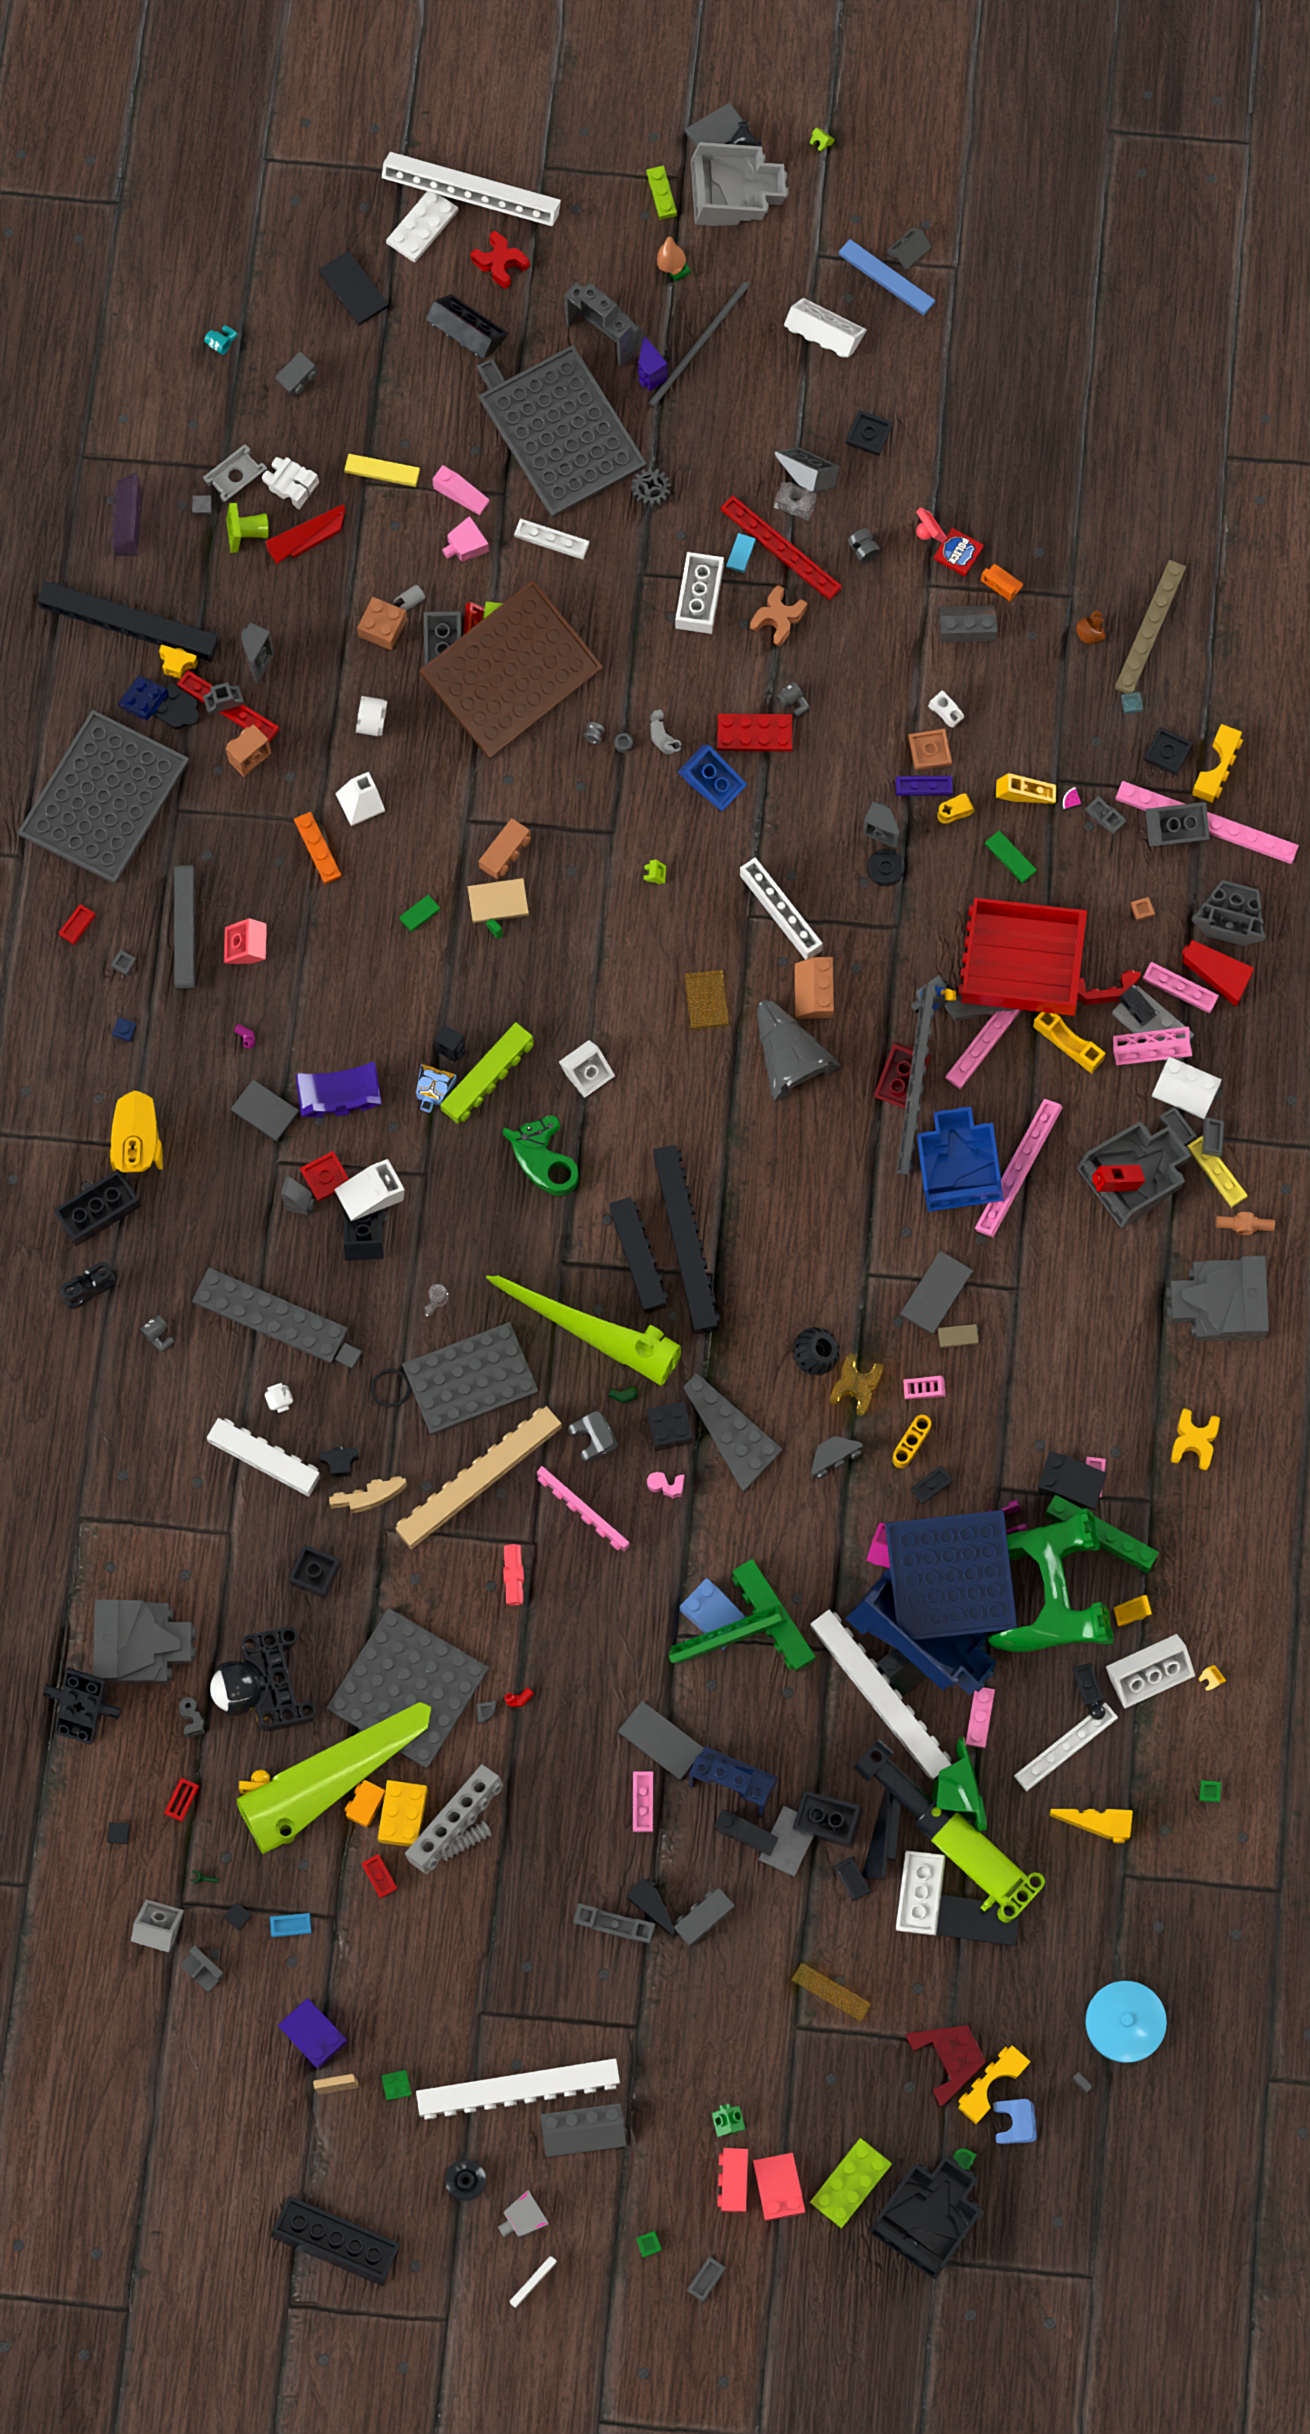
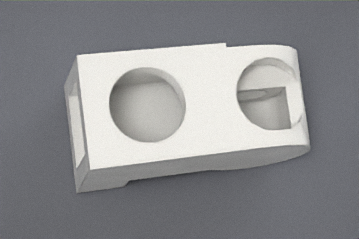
M943 690L928 705L932 711H935L952 728L964 718L961 710Z

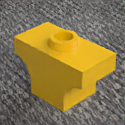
M161 645L159 653L161 659L165 660L163 664L165 675L181 679L187 670L196 669L198 665L196 655L186 653L181 648L174 649Z

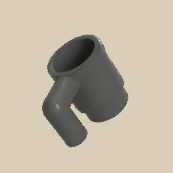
M795 682L790 683V685L776 695L777 701L783 708L791 706L798 701L800 707L793 711L796 717L809 709V704L804 699L801 689Z
M159 1315L140 1328L141 1333L161 1352L165 1351L175 1342L170 1336L163 1342L158 1338L168 1327V1324Z

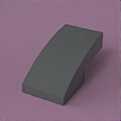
M1097 796L1084 809L1094 820L1112 834L1126 822L1125 818L1114 807L1111 809L1100 796Z

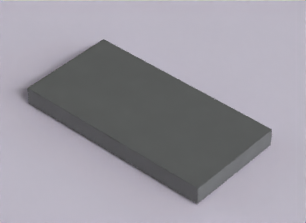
M940 1251L903 1308L900 1316L933 1335L973 1270Z
M643 1701L640 1702L618 1730L621 1736L680 1781L693 1765L696 1756L701 1755L704 1749Z

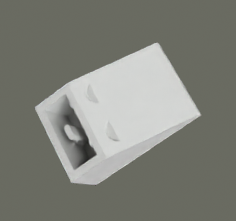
M386 1159L369 1166L337 1187L335 1192L350 1220L353 1221L403 1201L405 1189L389 1160Z

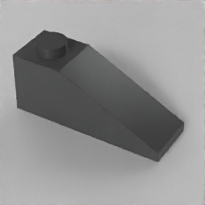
M286 1176L281 1191L285 1209L308 1215L309 1210H313L315 1203L312 1192L291 1177Z

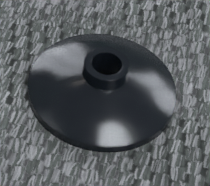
M465 2159L451 2165L446 2173L445 2183L447 2190L454 2198L461 2201H470L477 2198L483 2192L486 2185V2176L478 2163ZM468 2177L470 2179L469 2184H463L462 2179Z

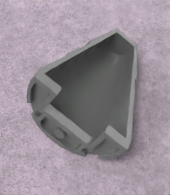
M764 1000L758 1004L759 1007L756 1013L760 1044L763 1045L770 1094L774 1102L790 1095L792 1087L820 1073L827 1076L841 1069L838 1060L822 1047L813 1036L799 1026L798 1021L774 1001Z

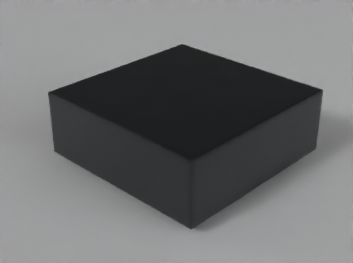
M109 1822L107 1842L128 1845L130 1824Z
M236 1902L223 1918L239 1931L252 1915Z

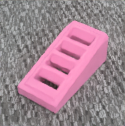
M933 1376L905 1379V1399L945 1397L944 1377ZM919 1383H922V1393H919ZM927 1383H930V1392H927ZM935 1383H938V1391H935ZM911 1384H914L915 1394H911Z

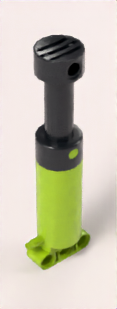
M879 1739L855 1764L853 1769L867 1782L872 1777L877 1779L918 1818L914 1826L990 1895L981 1906L983 1911H986L997 1902L1000 1905L997 1913L998 1918L1005 1923L1011 1922L1043 1888L1045 1884L1044 1877L1036 1872L1029 1876L1025 1875L958 1811L938 1809L936 1806L937 1798L933 1800L889 1759L894 1752ZM1030 1879H1035L1038 1882L1037 1888L1031 1886ZM1017 1893L1025 1896V1902H1020L1017 1899ZM1004 1908H1010L1012 1916L1005 1915Z

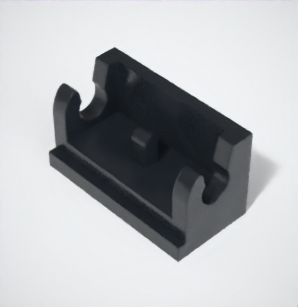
M1133 984L1117 999L1143 1027L1159 1012L1154 1010L1137 990V986Z

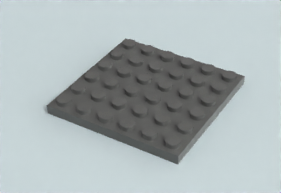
M388 1608L326 1709L364 1731L419 1702L431 1706L428 1729L398 1751L428 1770L488 1672L489 1667Z

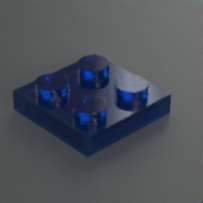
M139 675L118 702L120 708L148 721L169 692L165 687Z

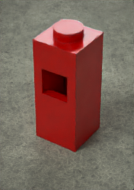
M1140 1165L1100 1166L1092 1175L1097 1192L1137 1191L1145 1182Z

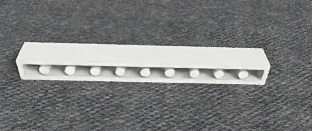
M393 152L389 153L383 163V179L549 226H553L559 215L561 200Z
M830 1610L826 1611L810 1624V1628L931 1782L939 1777L940 1770L952 1765L950 1763L952 1761L950 1756L945 1751L941 1752L935 1737H930L926 1733L927 1728L921 1720L917 1721L913 1716L915 1713L909 1705L905 1706L901 1701L903 1699L901 1694L896 1689L892 1690L889 1686V1679L885 1674L881 1675L877 1671L878 1666L872 1658L868 1659L866 1657L864 1647L860 1643H855L852 1639L854 1635L847 1627L844 1629L840 1624L842 1620L837 1613H832Z
M609 2059L418 2090L416 2095L420 2117L429 2120L437 2118V2114L444 2113L445 2116L457 2115L456 2111L464 2110L465 2113L476 2112V2108L484 2107L485 2110L497 2108L496 2105L504 2104L505 2107L517 2105V2101L524 2100L525 2103L537 2102L536 2098L544 2097L545 2100L556 2099V2095L564 2094L565 2097L577 2095L576 2092L584 2091L585 2094L597 2092V2088L604 2087L605 2091L617 2089L616 2085H620L617 2061L616 2059Z

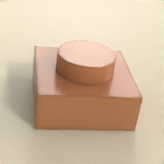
M1149 897L1133 901L1130 904L1136 922L1154 917L1155 915Z

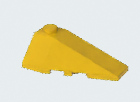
M1051 1809L1049 1816L1106 1839H1111L1114 1843H1125V1840L1130 1838L1133 1810L1106 1809L1103 1813H1099V1811L1094 1809L1083 1810V1813H1079V1810Z

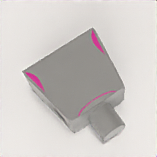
M526 2191L503 2212L508 2220L498 2226L504 2237L515 2231L517 2236L521 2238L549 2226V2223L530 2192Z

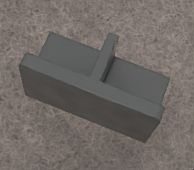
M193 1946L189 1951V1956L180 1966L207 1992H210L225 1974L196 1946Z

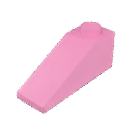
M443 465L433 478L435 490L478 515L482 513L490 501L459 474Z

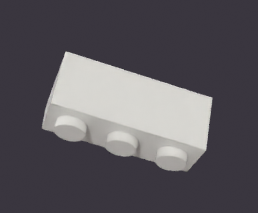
M1169 1057L1152 1097L1205 1119L1222 1079Z

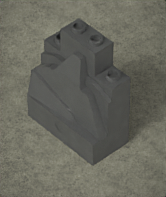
M576 282L564 295L566 325L570 327L582 315L616 342L618 367L621 368L642 346L644 333L641 327L634 324L615 302L591 283L584 288Z
M1139 1121L1088 1151L1077 1169L1122 1229L1157 1207L1161 1201L1168 1198L1171 1194L1180 1190L1185 1180L1183 1175L1176 1169L1185 1165L1190 1159L1191 1154L1170 1126L1151 1136L1148 1128ZM1140 1165L1145 1182L1137 1191L1097 1192L1092 1175L1100 1166Z
M1242 1256L1240 1260L1193 1262L1192 1268H1189V1279L1192 1280L1171 1281L1169 1287H1166V1298H1170V1305H1167V1317H1171V1323H1194L1191 1324V1335L1195 1336V1341H1264L1268 1334L1265 1256Z
M95 1600L93 1675L105 1679L108 1685L169 1684V1679H172V1667H169V1665H193V1659H196V1647H193V1639L197 1637V1630L193 1628L191 1622H170V1620H173V1609H170L168 1603L143 1602V1600Z

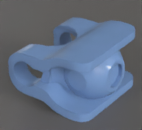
M1019 2099L993 2103V2110L995 2112L1008 2113L1013 2120L1011 2129L996 2134V2143H1028L1036 2140V2118L1034 2104L1031 2101Z

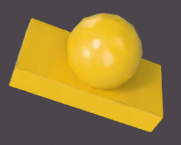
M1147 1595L1113 1607L1118 1626L1142 1620L1152 1614Z
M256 1770L251 1776V1782H239L240 1793L247 1794L270 1782V1775L264 1770Z

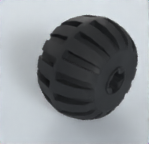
M818 1327L802 1331L796 1337L792 1349L794 1361H797L796 1365L810 1375H823L832 1370L838 1362L840 1353L838 1349L839 1344L835 1341L834 1335L826 1329Z

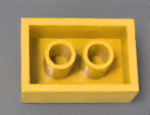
M387 1780L378 1833L379 1843L411 1847L421 1835L428 1792L427 1786Z

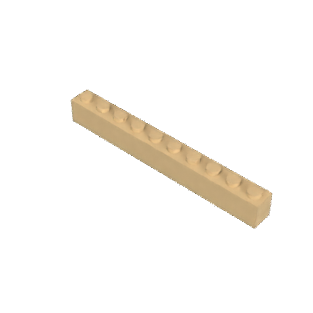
M547 1406L543 1409H537L529 1421L524 1420L521 1422L514 1433L509 1432L503 1437V1442L498 1446L494 1444L487 1451L488 1454L483 1458L480 1456L473 1461L472 1467L468 1470L466 1468L457 1475V1479L453 1482L448 1481L442 1487L443 1490L441 1492L432 1494L427 1499L428 1502L423 1506L419 1505L412 1511L410 1517L401 1519L396 1524L397 1534L412 1550L562 1428L561 1422Z

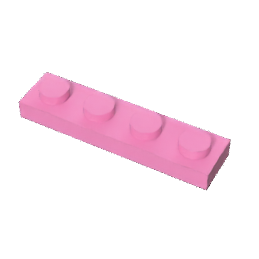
M1153 962L1150 963L1142 978L1143 981L1208 1013H1211L1219 995Z

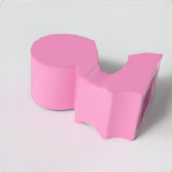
M655 1472L648 1476L647 1486L654 1493L662 1490L663 1495L674 1499L681 1497L685 1478L684 1475H679L675 1477V1483L669 1485L664 1473Z

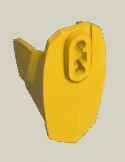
M132 1091L118 1099L116 1104L110 1149L113 1172L117 1169L122 1172H143L151 1167L152 1161H155L158 1170L163 1169L162 1143L159 1140L153 1099L139 1091Z

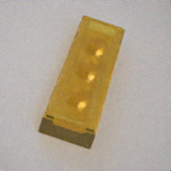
M803 1963L800 1964L791 1980L860 2022L871 2003Z

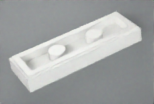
M552 2256L543 2263L510 2300V2304L514 2308L519 2306L557 2263Z

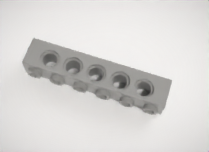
M481 1764L405 1852L408 1861L425 1874L433 1870L441 1857L450 1851L453 1843L462 1837L466 1828L475 1822L478 1814L487 1808L490 1800L500 1793L503 1786L500 1777Z

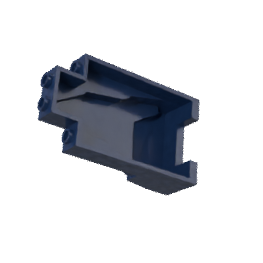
M890 1567L878 1578L846 1617V1620L861 1634L868 1631L902 1652L942 1691L948 1686L952 1688L957 1683L968 1695H971L975 1690L979 1692L986 1684L984 1680L990 1679L995 1673L993 1668L997 1663L982 1650L986 1646L984 1641L989 1636L985 1632L911 1640L897 1627Z

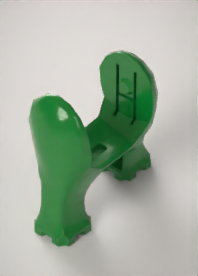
M1082 1509L1066 1521L1007 1534L1009 1561L1032 1556L1039 1563L1044 1581L1046 1604L1033 1625L995 1634L988 1638L989 1644L995 1649L1017 1653L1038 1651L1049 1647L1076 1643L1114 1644L1113 1632L1110 1627V1616L1106 1605H1103L1102 1602L1093 1603L1091 1607L1082 1611H1075L1070 1607L1067 1583L1062 1566V1559L1071 1553L1100 1550L1093 1512H1089L1088 1509Z

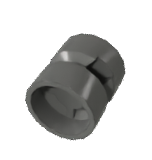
M867 528L856 531L848 539V543L852 550L856 551L855 555L860 563H867L873 560L881 552L878 544L872 541L873 536Z

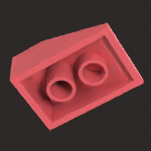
M793 2153L753 2160L765 2222L805 2214Z

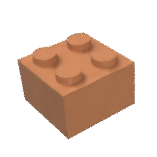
M372 597L357 627L358 637L393 650L407 621L406 610Z
M253 724L251 727H246L237 739H232L227 744L226 752L232 766L245 777L271 754L269 740Z

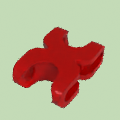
M493 231L489 235V241L494 250L484 253L474 249L470 253V258L483 272L492 271L493 280L502 288L507 289L511 285V279L506 270L510 267H516L525 271L530 267V262L519 249H508L507 240L498 232Z

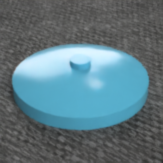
M1119 1981L1103 1987L1096 1993L1088 2006L1085 2024L1088 2037L1098 2052L1116 2062L1132 2063L1147 2058L1159 2047L1166 2032L1167 2020L1164 2007L1153 1991L1137 1982Z

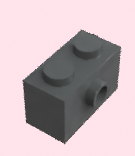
M299 352L280 371L275 379L295 397L304 390L305 385L309 381L315 379L319 370L306 356Z

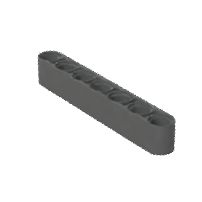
M175 865L174 868L175 989L195 988L194 865Z

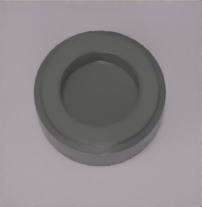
M627 733L618 734L614 740L616 750L622 753L630 751L633 747L632 737Z

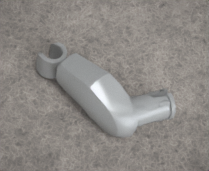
M662 710L653 711L650 716L652 721L650 724L652 741L665 754L679 751L681 747L678 746H681V742L667 735L663 722H659L663 720Z

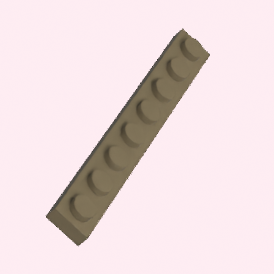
M1171 560L1168 561L1115 686L1116 690L1129 695L1133 694L1186 570V566Z

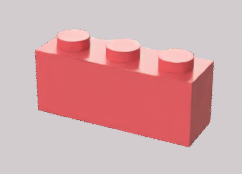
M724 2148L723 2153H719V2165H723V2174H719L718 2186H722V2194H718V2207H722L721 2212L746 2213L748 2149Z

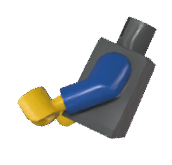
M940 975L927 983L935 985V990L937 991L936 999L932 1004L934 1012L944 1007L946 1002L956 1000V991H954L950 982ZM922 987L916 991L919 999L911 1003L915 1013L919 1012Z

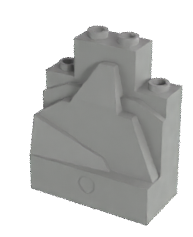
M699 142L691 158L695 225H738L741 220H762L765 213H768L769 204L782 205L785 198L787 199L788 188L785 184L787 172L784 170V164L765 163V154L762 152V147Z

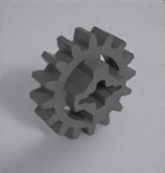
M649 468L648 472H645L643 469L642 475L637 473L636 479L632 480L631 492H634L633 498H637L638 504L644 502V507L650 504L651 508H653L655 503L661 506L660 501L666 502V496L670 497L669 490H671V484H668L669 477L665 478L664 472L659 474V469H656L655 472H652L651 468Z

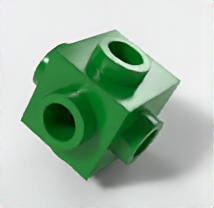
M722 2105L719 2107V2111L712 2113L718 2137L732 2135L745 2130L739 2106Z

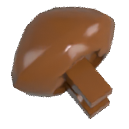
M1095 610L1090 617H1085L1077 623L1078 637L1085 644L1100 643L1106 638L1104 629L1101 626L1104 620L1100 618L1102 613Z

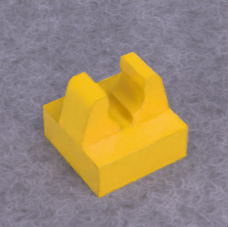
M1215 1665L1205 1669L1199 1678L1200 1682L1205 1679L1209 1680V1685L1205 1688L1206 1690L1218 1687L1226 1681Z

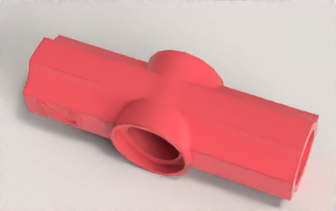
M509 1544L504 1546L505 1567H503L504 1584H506V1605L516 1606L523 1604L524 1601L522 1583H524V1571L521 1560V1545Z

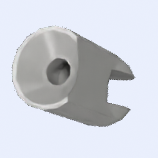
M414 585L393 600L392 605L397 607L404 601L405 603L399 608L407 612L425 600V595L418 585Z

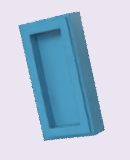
M310 1913L270 1917L272 1938L312 1934Z

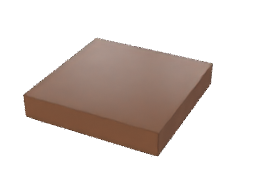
M945 729L908 734L915 771L952 765Z

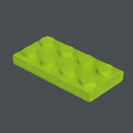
M860 2138L813 2197L810 2204L842 2229L892 2163Z

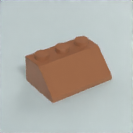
M813 957L795 963V1019L833 1018V957Z

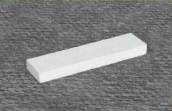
M520 519L514 533L516 538L580 559H584L589 546L588 540Z

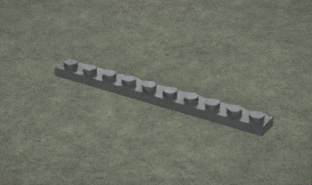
M924 984L922 986L896 1174L909 1175V1171L912 1170L913 1161L911 1160V1154L915 1150V1141L913 1139L914 1134L918 1130L916 1118L921 1109L919 1097L923 1093V1084L921 1083L922 1077L926 1073L924 1061L929 1052L927 1040L931 1036V1028L929 1026L930 1020L934 1016L932 1004L937 995L935 985Z

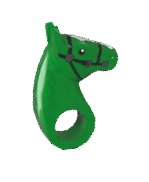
M549 1115L526 1123L515 1131L504 1128L502 1134L512 1143L519 1165L536 1186L555 1196L568 1195L575 1190L579 1181L578 1168L575 1162L567 1156L546 1149L551 1136L560 1130V1122L556 1116ZM556 1167H564L570 1171L571 1177L564 1184H555L549 1179V1172Z

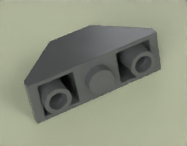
M833 1436L818 1445L811 1470V1478L818 1477L820 1479L827 1475L828 1470L833 1467L837 1469L844 1465V1461L850 1457L855 1459L861 1455L863 1450L862 1443Z

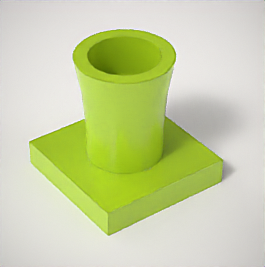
M229 503L226 523L231 553L238 552L241 538L268 539V519L266 513L238 517L237 503Z

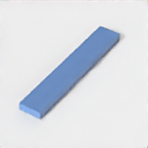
M851 239L839 251V255L923 316L935 304L933 298Z

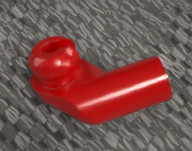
M527 1687L520 1695L506 1694L504 1700L510 1707H522L534 1693Z

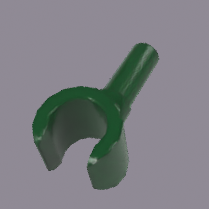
M197 1870L191 1871L193 1874H198L196 1880L190 1879L196 1884L202 1881L219 1882V1878L202 1875Z

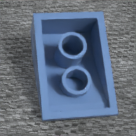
M707 1578L680 1605V1611L704 1633L746 1618Z

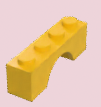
M1221 724L1213 743V748L1218 752L1221 763L1212 771L1200 772L1192 795L1213 803L1215 797L1219 798L1223 789L1220 785L1222 781L1226 782L1229 771H1227L1228 766H1233L1236 759L1234 752L1236 749H1240L1243 739H1240L1241 731Z
M1041 1012L1035 1018L1033 1027L1091 1074L1103 1062L1105 1052L1091 1041H1085L1075 1035L1065 1025L1059 1015Z
M1011 2046L1009 2049L1005 2047L998 2055L1000 2060L996 2064L992 2062L986 2068L985 2072L987 2075L983 2079L979 2077L972 2085L973 2091L970 2094L965 2093L958 2101L960 2103L958 2109L975 2124L991 2108L987 2100V2089L990 2083L1004 2076L1016 2079L1030 2063L1015 2047Z

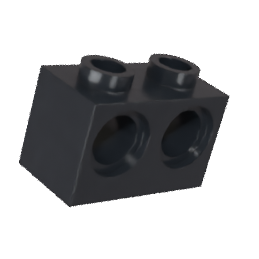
M444 1024L434 1039L436 1052L456 1063L458 1058L461 1059L466 1052L464 1036Z

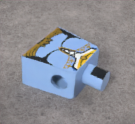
M422 1064L416 1091L417 1098L423 1100L420 1109L430 1113L434 1104L440 1106L457 1082L456 1075Z

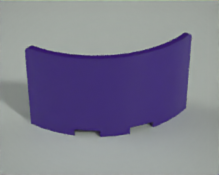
M375 1062L339 1072L296 1074L301 1117L323 1118V1114L335 1113V1117L349 1115L351 1110L361 1109V1111H365L381 1105Z

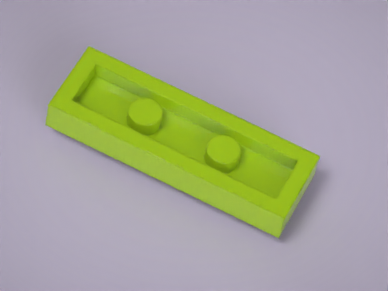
M664 166L647 169L646 174L659 220L677 216Z

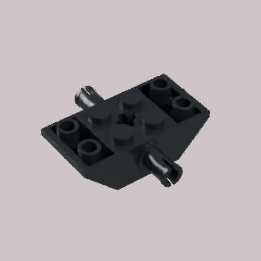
M68 1667L66 1669L63 1689L46 1684L43 1696L58 1700L60 1703L54 1733L92 1745L102 1715L114 1718L115 1720L119 1719L122 1708L106 1704L105 1702L108 1690V1683L105 1679Z

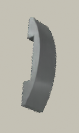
M578 1903L573 1921L575 1924L596 1931L649 1944L656 1925L651 1922L635 1920L602 1911Z

